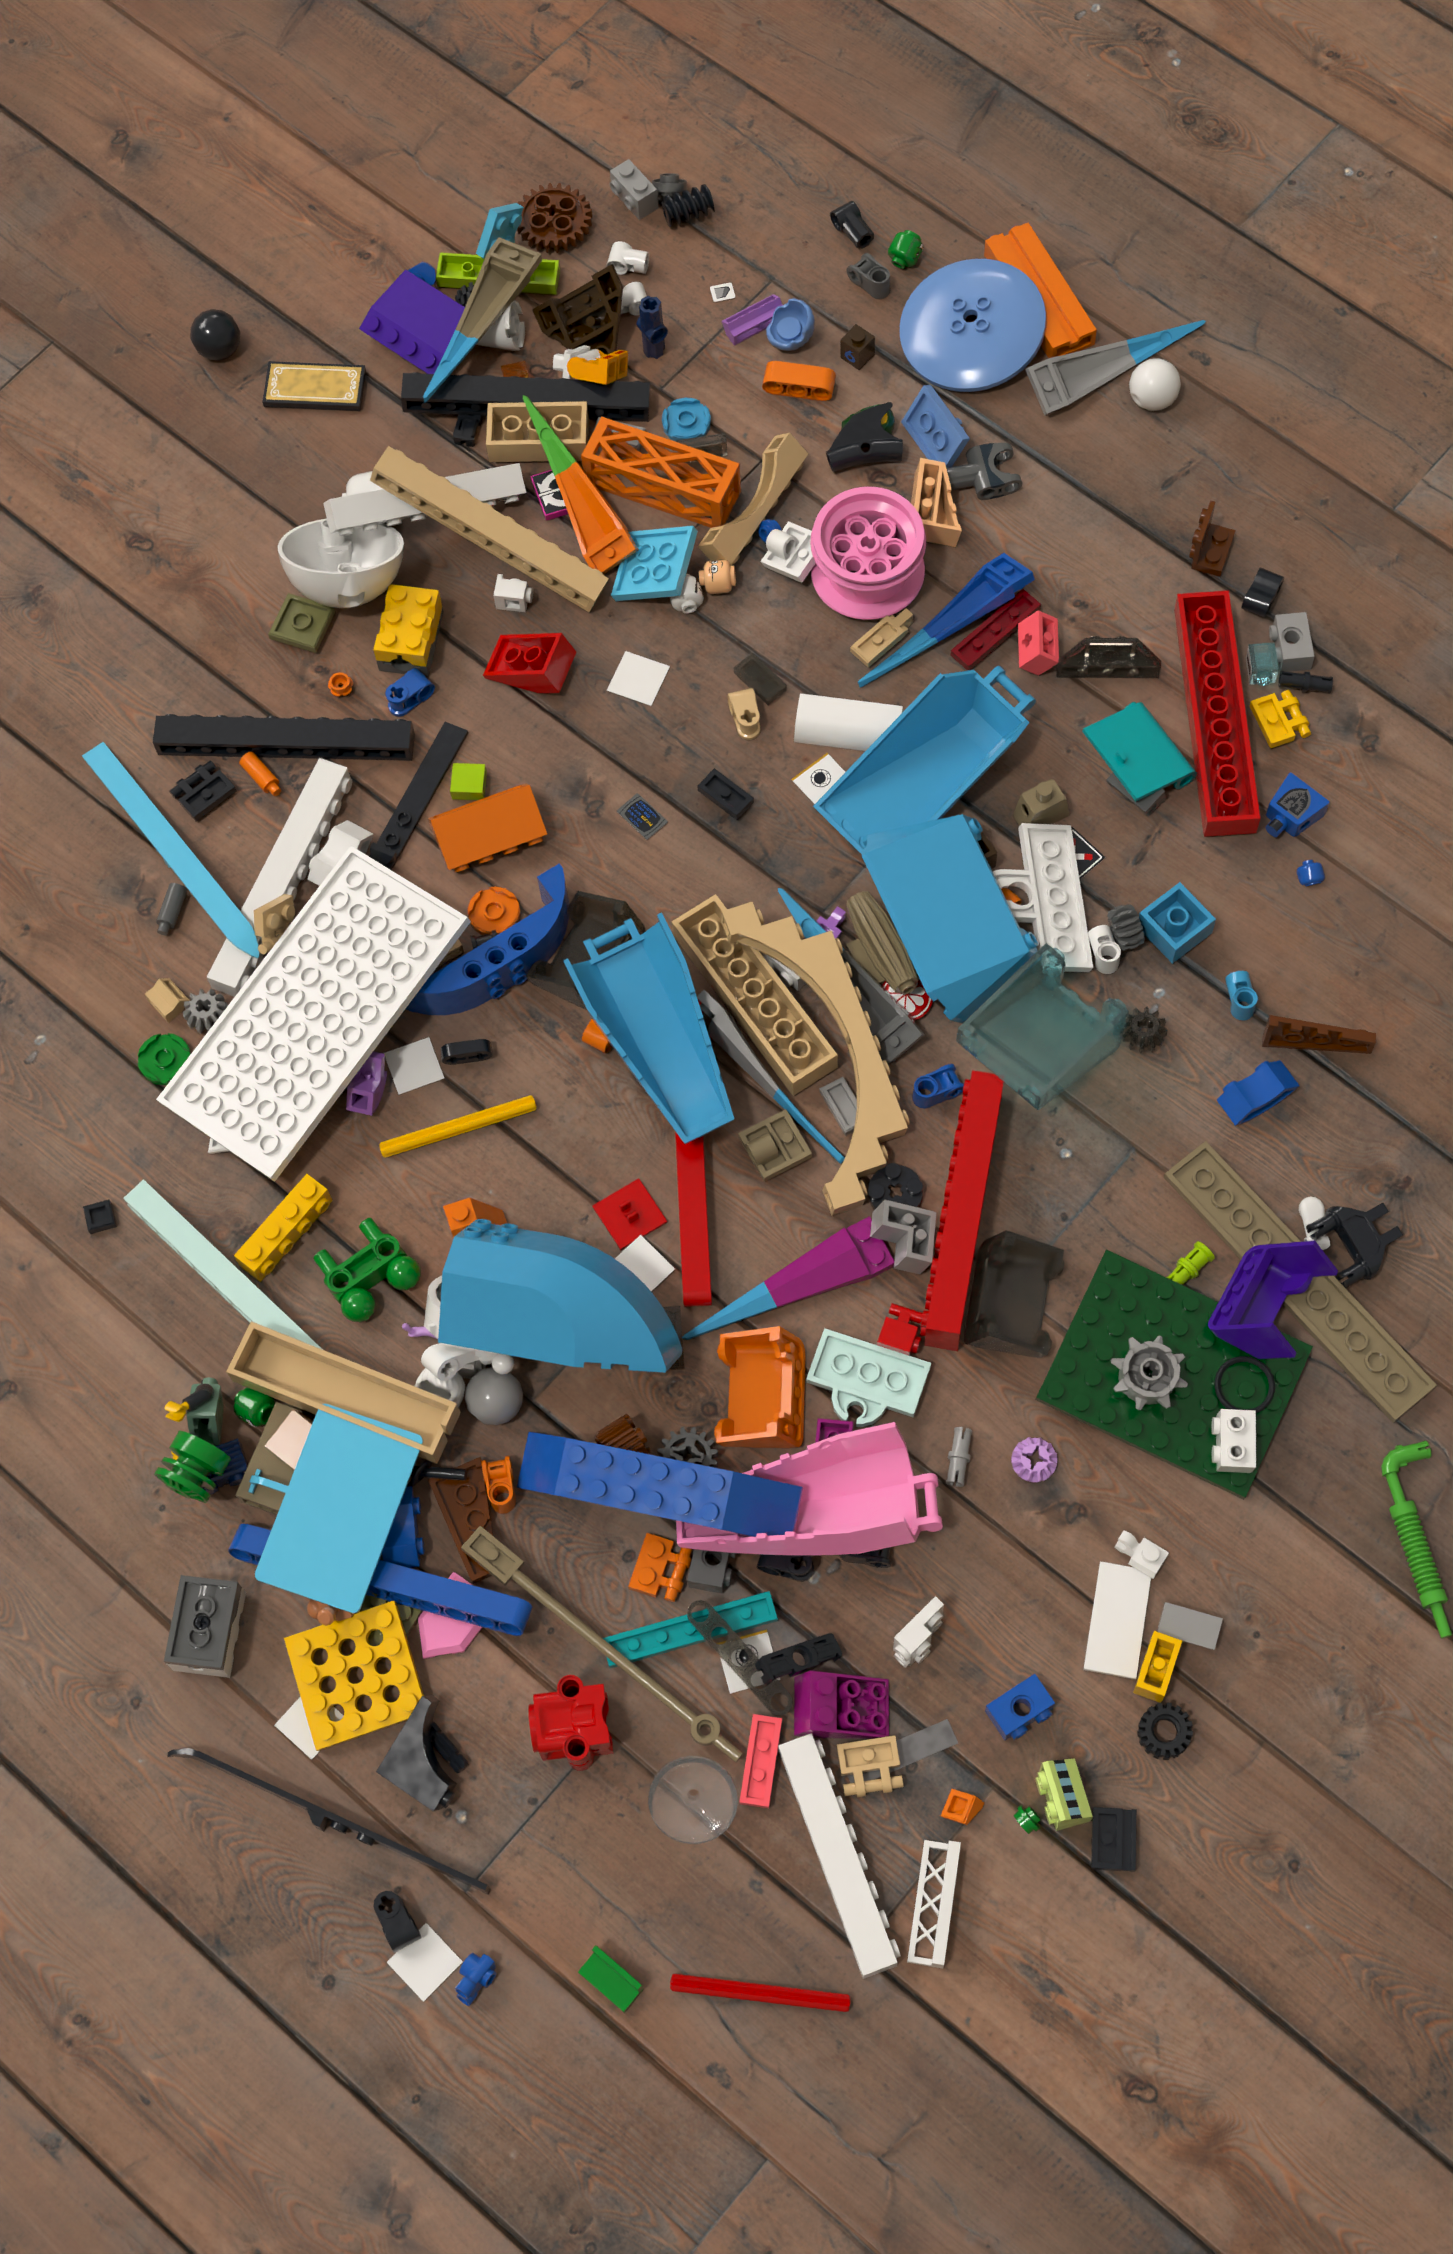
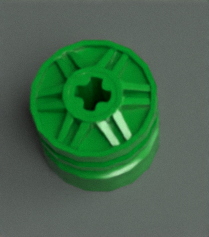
M179 1430L169 1447L178 1456V1459L164 1457L161 1462L171 1471L158 1467L154 1475L175 1493L188 1499L207 1503L211 1495L201 1487L209 1490L216 1488V1484L207 1475L212 1474L221 1477L231 1458L205 1440Z

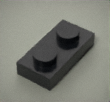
M715 768L697 785L698 791L736 820L754 803V798Z

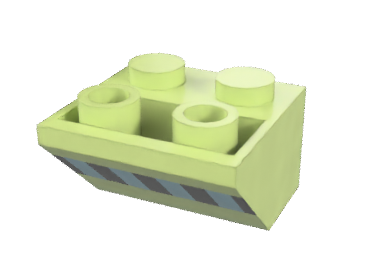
M1075 1758L1042 1762L1041 1768L1037 1772L1038 1777L1035 1779L1040 1795L1045 1794L1047 1799V1806L1044 1807L1049 1825L1054 1823L1055 1829L1058 1831L1090 1822L1093 1816Z

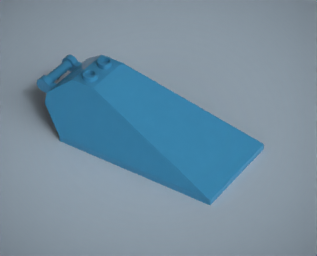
M1001 666L995 667L984 679L975 670L943 675L940 673L813 807L861 854L862 850L866 848L863 844V837L866 835L941 819L1017 740L1030 723L1022 715L1034 706L1036 699L1032 695H1027L1007 677L1005 670ZM996 682L1001 684L1019 701L1015 707L992 687Z

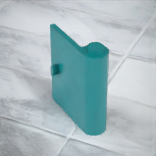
M1132 702L1123 710L1082 730L1135 802L1171 784L1176 789H1181L1191 783L1197 776V772L1142 702Z

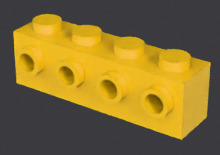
M306 1174L235 1253L234 1257L239 1266L261 1282L273 1271L281 1258L292 1249L297 1240L310 1229L320 1214L327 1210L333 1201L328 1189Z

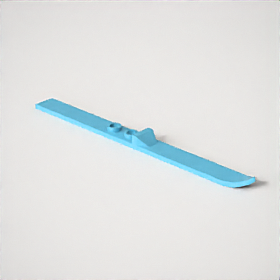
M102 742L82 755L86 763L162 856L166 865L174 871L226 938L241 951L252 957L259 958L257 938L251 924L106 744Z

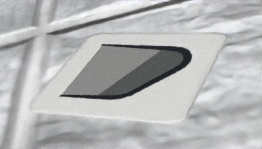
M732 283L710 287L714 302L735 298Z

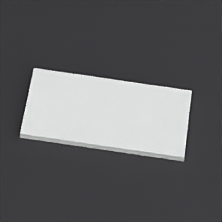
M1100 1561L1083 1670L1136 1680L1151 1577L1134 1567Z

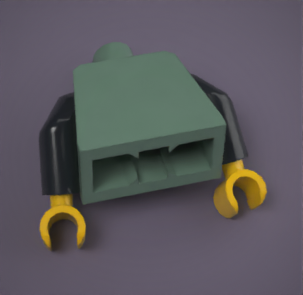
M208 1377L204 1378L201 1384H193L191 1386L190 1395L182 1400L181 1405L169 1401L165 1405V1410L169 1411L165 1417L180 1422L186 1415L190 1434L214 1446H218L221 1444L224 1412L222 1391L218 1381ZM171 1451L172 1455H174L173 1459L177 1460L178 1456Z

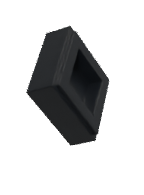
M110 1199L83 1206L90 1234L117 1227Z

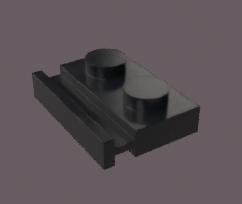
M1092 1808L1091 1870L1136 1871L1137 1809Z

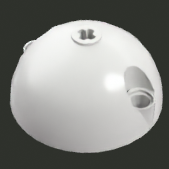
M327 519L308 522L290 530L281 538L278 544L280 562L291 584L305 597L321 605L334 608L357 607L372 601L385 592L397 576L404 549V541L401 534L393 527H387V524H378L377 529L363 531V527L355 528L354 533L339 536V532L330 533Z

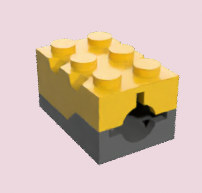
M390 584L385 599V610L381 615L380 631L376 636L373 649L378 669L384 672L406 674L409 670L417 668L426 677H429L444 613L439 590Z

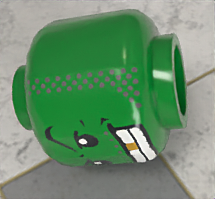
M910 230L897 233L888 248V255L892 259L891 263L900 269L915 266L923 251L921 237Z
M246 1387L235 1396L234 1413L249 1425L260 1427L267 1424L276 1402L273 1397Z

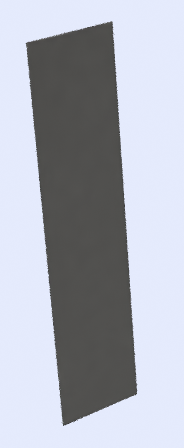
M948 1719L897 1740L900 1767L890 1768L889 1773L958 1744ZM880 1770L863 1773L864 1781L881 1777ZM853 1774L847 1775L850 1783H855Z

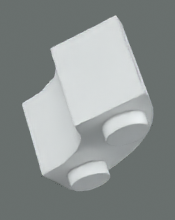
M348 820L334 826L329 833V840L324 848L309 863L310 872L308 880L320 886L350 846L366 854L373 833Z

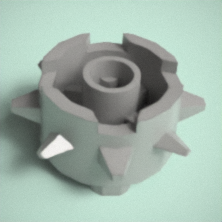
M1158 1336L1154 1342L1147 1341L1143 1344H1140L1133 1337L1129 1338V1352L1126 1357L1112 1358L1111 1363L1119 1368V1383L1113 1389L1115 1392H1123L1130 1399L1134 1400L1137 1410H1141L1145 1404L1160 1403L1166 1409L1169 1408V1395L1174 1387H1187L1188 1385L1186 1381L1179 1377V1363L1185 1358L1184 1354H1172V1350L1163 1345L1161 1336ZM1146 1369H1150V1370H1152V1374H1151V1375H1155V1376H1152V1377L1150 1378V1377L1146 1376V1375H1145L1146 1373H1144V1372L1146 1371Z

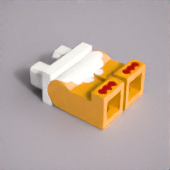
M583 345L573 350H565L564 354L558 353L553 357V370L563 371V378L566 379L575 378L607 385L627 376L628 351L618 350L607 355L601 350H590V346Z

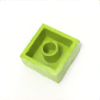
M453 763L450 787L452 799L479 800L485 797L487 776L485 764Z

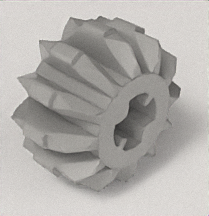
M200 988L199 995L196 996L190 993L191 1001H184L186 1010L183 1011V1017L187 1020V1024L191 1029L196 1028L197 1032L201 1034L205 1029L207 1031L211 1029L228 1004L224 1002V996L220 993L216 994L212 988L206 994Z

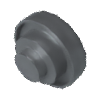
M660 174V179L652 181L653 186L658 191V195L663 196V200L666 195H669L673 200L674 193L677 192L682 195L683 190H687V180L679 179V174Z

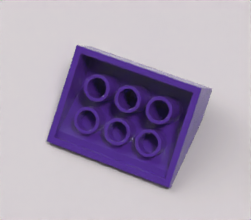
M405 269L371 306L359 329L427 374H435L465 307Z

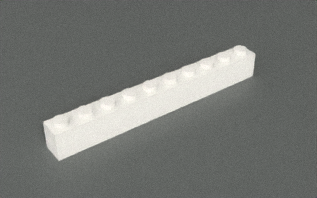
M321 758L317 761L240 911L251 924L254 932L253 910L283 894L292 895L294 901L297 894V886L300 880L305 879L311 859L318 854L319 843L322 837L328 834L333 815L338 814L344 794H347L351 789L352 779L347 767ZM256 936L259 946L262 944V937ZM226 938L207 975L211 988L235 997L263 961V954L259 952V958L252 957L235 947Z

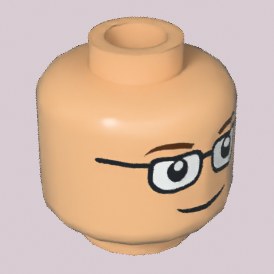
M728 560L707 561L704 565V570H699L700 586H705L709 594L729 593L732 586H736L735 566H731Z

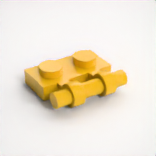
M1285 690L1281 693L1283 699L1281 701H1278L1275 693L1250 701V709L1270 749L1294 741L1296 736L1294 730L1299 731L1302 738L1311 735L1308 727L1309 721L1306 716L1302 715L1299 709L1300 703L1297 697H1293L1290 690ZM1285 711L1290 713L1292 717L1291 720L1287 719L1284 713Z

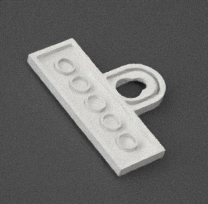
M1022 823L1018 831L1024 870L999 869L993 871V874L1001 889L1015 886L1023 889L1028 895L1029 903L1027 905H1018L1011 900L1006 901L1017 922L1033 923L1034 936L1038 941L1036 948L1040 954L1038 956L1039 970L1090 972L1093 969L1071 825Z

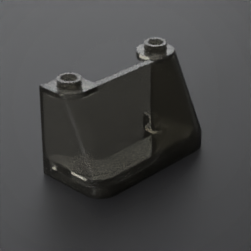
M577 891L568 907L569 916L574 922L573 928L551 964L544 960L536 961L526 977L533 985L587 1010L563 961L569 959L571 965L590 960L591 957L583 941L589 938L593 940L625 924L624 921L630 918L633 920L640 935L645 933L646 929L626 901ZM627 934L596 949L598 955H601L631 940L632 937L630 934Z
M1007 1230L986 1239L981 1244L977 1253L964 1330V1343L975 1348L1034 1358L1047 1356L1052 1346V1340L1047 1331L1041 1330L1049 1281L1059 1276L1063 1271L1064 1250Z

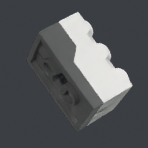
M185 1575L180 1576L164 1662L173 1671L230 1678L234 1659L233 1651L239 1633L240 1614L243 1612L246 1596L245 1590L238 1582Z

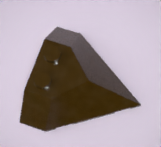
M613 264L591 276L593 280L562 298H551L532 309L541 331L560 342L567 349L573 350L585 345L590 346V350L598 349L607 355L617 350L623 285Z

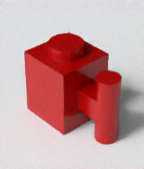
M891 1303L888 1314L898 1316V1320L889 1317L885 1318L877 1346L911 1356L912 1352L917 1353L921 1337H918V1327L909 1324V1322L913 1321L921 1324L923 1313Z

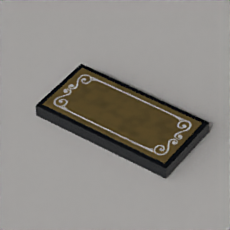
M269 361L262 401L263 406L360 411L366 375L365 365Z

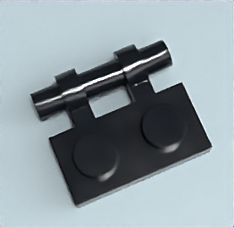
M212 761L207 762L203 766L201 764L194 769V773L186 779L181 778L176 782V786L169 790L174 799L184 794L179 799V803L195 822L237 792L235 786L220 769L210 775L216 769ZM200 780L203 781V782L200 783L198 786H196L194 789L191 788V787L194 786L196 783H198Z

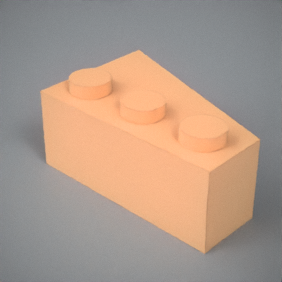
M920 458L914 476L911 504L922 519L926 542L956 547L962 530L960 524H958L955 503L953 504L952 489L945 462Z

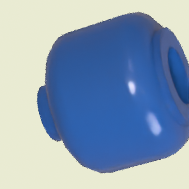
M1313 860L1302 862L1303 866L1298 867L1296 870L1301 885L1311 886L1320 884L1325 880L1323 866L1319 862L1313 863Z

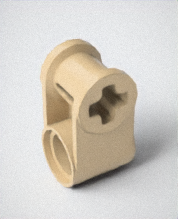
M753 688L728 693L727 698L730 712L734 718L739 736L746 740L756 738L760 734V714Z

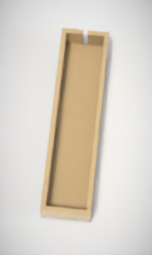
M252 1321L226 1371L233 1382L316 1415L319 1409L420 1450L419 1457L436 1464L448 1442L445 1434L451 1435L461 1413L455 1402ZM323 1404H329L416 1433L422 1437L423 1444Z

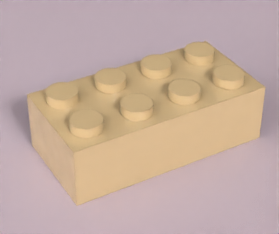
M587 401L532 402L575 460L582 461L581 455L589 441ZM488 403L486 447L489 462L548 461L525 403Z

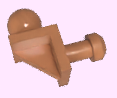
M310 1600L307 1605L309 1616L313 1619H318L325 1626L331 1625L335 1620L341 1621L354 1615V1613L315 1600Z

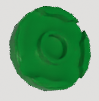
M175 1034L153 1035L139 1049L138 1067L148 1081L157 1085H168L191 1055V1051L183 1038Z

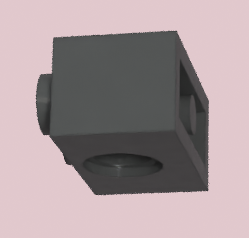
M694 1549L688 1576L689 1588L723 1594L724 1585L730 1586L732 1569L728 1568L730 1558H735L736 1553ZM716 1554L722 1560L718 1565L711 1566L706 1563L708 1556Z

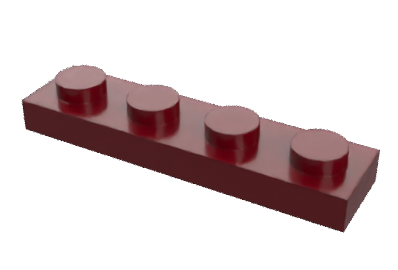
M1022 589L1013 599L1005 603L951 650L950 656L967 671L971 670L1018 629V623L1036 611H1040L1041 603Z

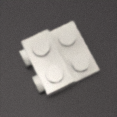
M936 1596L894 1637L893 1650L896 1652L894 1657L905 1668L908 1665L911 1666L915 1661L918 1664L921 1663L931 1652L929 1650L931 1647V1636L943 1623L941 1619L943 1618L944 1604Z

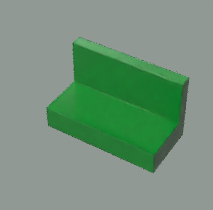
M595 1945L592 1949L593 1954L578 1973L625 2013L644 1988L641 1983Z

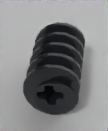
M706 184L700 186V191L697 187H692L691 194L688 190H683L682 197L676 192L673 194V200L669 195H666L664 203L662 202L663 214L669 227H672V219H675L678 225H680L682 216L689 222L691 213H693L696 219H699V211L701 210L705 216H708V208L715 212L712 195Z

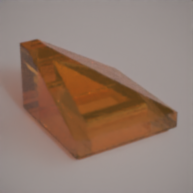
M525 361L501 366L503 377L517 376L529 378Z

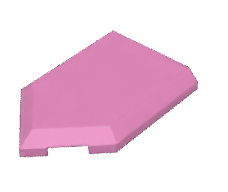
M454 1572L448 1578L472 1585ZM423 1611L418 1617L423 1659L465 1652L483 1627Z

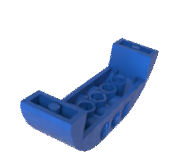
M560 863L537 876L541 899L545 904L544 907L432 974L406 1007V1010L425 1015L461 1013L476 1008L491 999L501 997L507 989L513 985L522 984L527 980L528 976L540 969L560 946L569 920V898L563 868Z

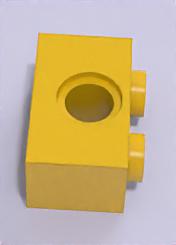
M1156 1631L1153 1632L1133 1691L1134 1694L1159 1703L1162 1702L1182 1640Z

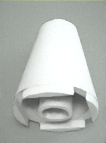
M516 300L509 305L476 345L511 351H519V347H523L525 325L524 322L519 321L518 314L523 313Z

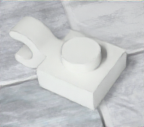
M1125 1530L1115 1545L1118 1551L1131 1557L1129 1565L1154 1579L1169 1552L1146 1538H1143L1141 1543H1138L1136 1538Z

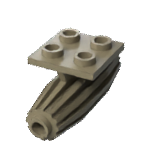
M869 891L856 893V895L847 900L846 907L858 939L847 943L846 948L850 955L880 985L886 981L895 993H902L903 995L911 993L916 989L919 979L894 923Z

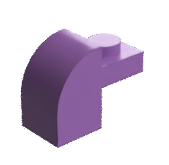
M373 1051L347 1087L346 1110L373 1115L380 1103L386 1083L387 1071H384L385 1054Z

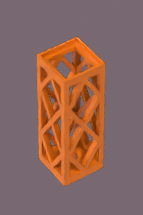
M602 416L581 455L583 470L597 489L710 528L722 526L726 523L741 493L739 463ZM638 440L649 454H642L626 441ZM599 446H601V453L599 456L595 455ZM665 448H668V449H671V450H674V451H677V452L671 453L670 451H668V450L665 449ZM697 460L708 474H701L685 462ZM652 468L664 471L672 481L659 477ZM615 474L623 475L637 486L626 488ZM681 494L695 504L696 507L685 508L675 495ZM651 495H652V496L655 497L657 500L652 499V498H649V497H647V496H651Z

